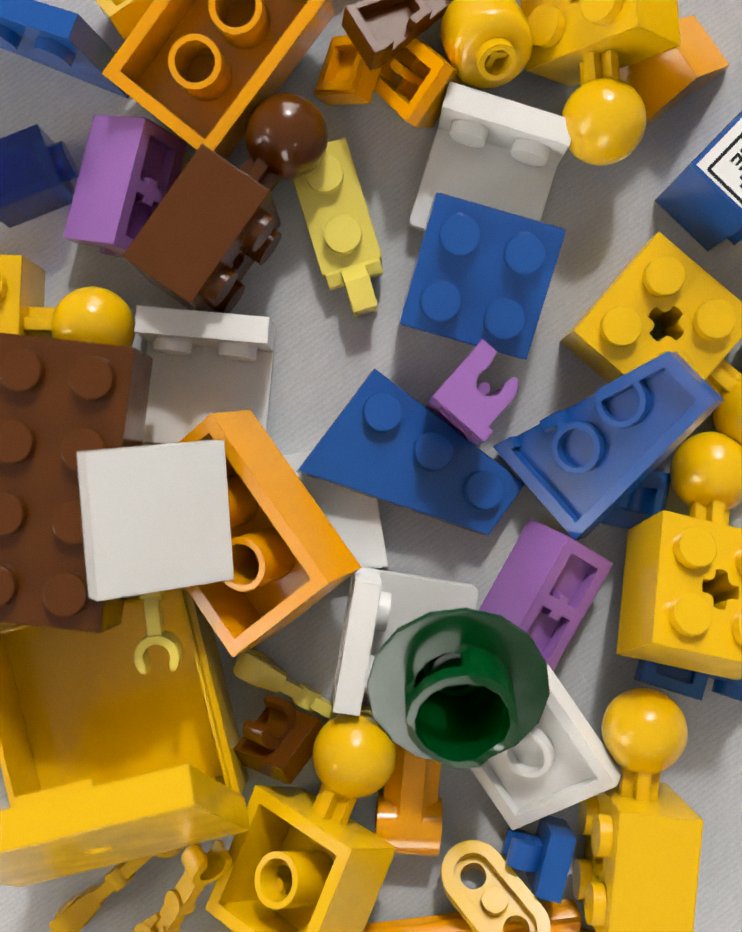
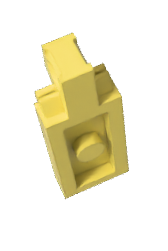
M346 137L328 142L326 153L319 165L309 174L293 179V183L322 278L327 280L330 291L345 287L353 316L356 318L378 311V304L370 278L384 275L381 265L382 254Z

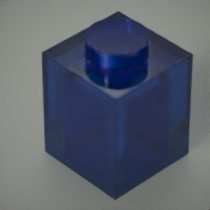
M38 124L0 138V222L9 228L72 203L74 188L70 180L77 178L79 175L75 162L66 144L62 140L54 143Z

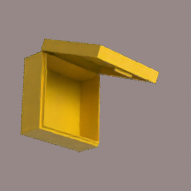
M185 587L164 590V599L162 600L165 630L174 633L183 645V658L174 672L170 671L169 652L161 645H152L148 648V654L151 659V670L148 674H141L135 666V649L147 635L144 602H141L139 595L124 597L121 624L102 633L0 622V765L10 803V808L0 810V885L24 887L250 831L245 797L242 796L249 775L247 767L241 764L233 749L240 741L214 630Z

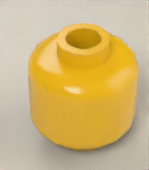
M453 0L447 7L441 20L440 38L450 64L459 70L457 76L466 85L477 89H492L509 83L523 71L531 57L533 37L530 25L516 0Z

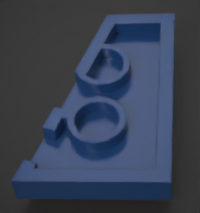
M667 351L597 389L596 393L566 410H559L540 420V424L518 436H512L494 445L493 448L574 540L586 538L724 399L677 352Z
M376 369L370 372L296 471L372 498L375 497L411 509L413 512L481 535L490 534L525 485Z

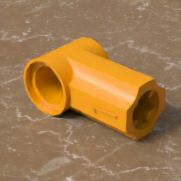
M395 743L396 764L388 782L383 786V792L378 791L374 834L397 848L395 853L438 857L443 818L442 797H438L441 763L417 757Z

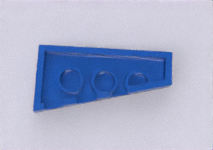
M0 0V48L127 99L129 98L128 94L101 74L116 53L79 14L35 0Z

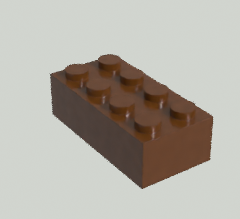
M0 333V622L91 633H102L121 624L124 597L96 601L88 597L76 452L143 445L153 358L134 347Z

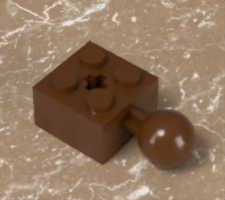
M278 93L265 98L255 106L249 115L245 127V143L249 156L240 169L202 143L125 251L123 257L149 282L189 310L230 313L245 291L246 286L241 283L243 277L254 262L262 265L269 259L282 237V233L277 231L281 222L271 192L280 179H296L312 172L322 161L326 153L328 129L325 119L320 110L307 98L293 93Z

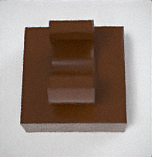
M267 694L263 699L267 706L255 722L249 719L243 724L244 736L233 749L243 766L291 785L312 757L315 739L323 725L319 718L295 710L291 702Z

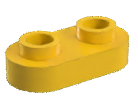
M466 840L456 844L447 852L441 867L444 893L474 932H504L503 929L506 924L512 921L522 923L528 932L551 931L550 920L545 908L512 868L506 865V861L491 845L479 840ZM472 869L480 871L486 880L484 885L478 889L467 888L461 881V877L466 871Z

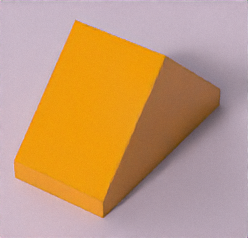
M694 15L679 19L681 46L619 69L620 80L632 86L644 102L647 115L646 125L729 67V63Z
M417 37L382 65L375 91L409 124L414 127L432 128L440 117L450 81L460 85L463 81L457 76L459 70L450 64L448 58L420 37Z

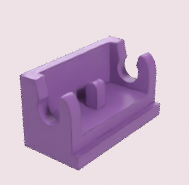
M94 115L63 238L78 244L100 247V253L124 258L123 254L178 178L187 143L146 117Z
M484 339L479 342L425 406L474 446L485 442L494 432L489 426L512 401L518 389V379L515 377L504 383L502 389L496 390L489 396H486L491 390L489 383L481 382L477 386L479 374L489 368L497 353Z
M530 518L479 611L501 615L530 634L547 664L554 671L613 563L571 537Z

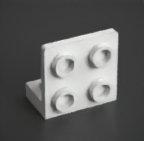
M450 81L442 105L438 129L410 215L409 225L414 229L424 231L433 197L437 192L541 221L557 166L571 142L566 126V117Z
M136 306L134 332L148 341L146 355L153 358L143 442L159 444L178 443L211 413L251 409L267 432L276 340V327L270 317Z
M362 567L354 573L350 580L332 687L333 712L360 716L363 697H369L367 681L375 654L397 628L429 612L458 608L476 610L477 588L473 584Z

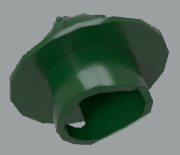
M470 608L429 612L397 628L376 652L367 681L372 716L391 741L417 757L435 760L456 769L480 767L489 758L516 746L539 723L550 695L547 662L530 634L501 615Z

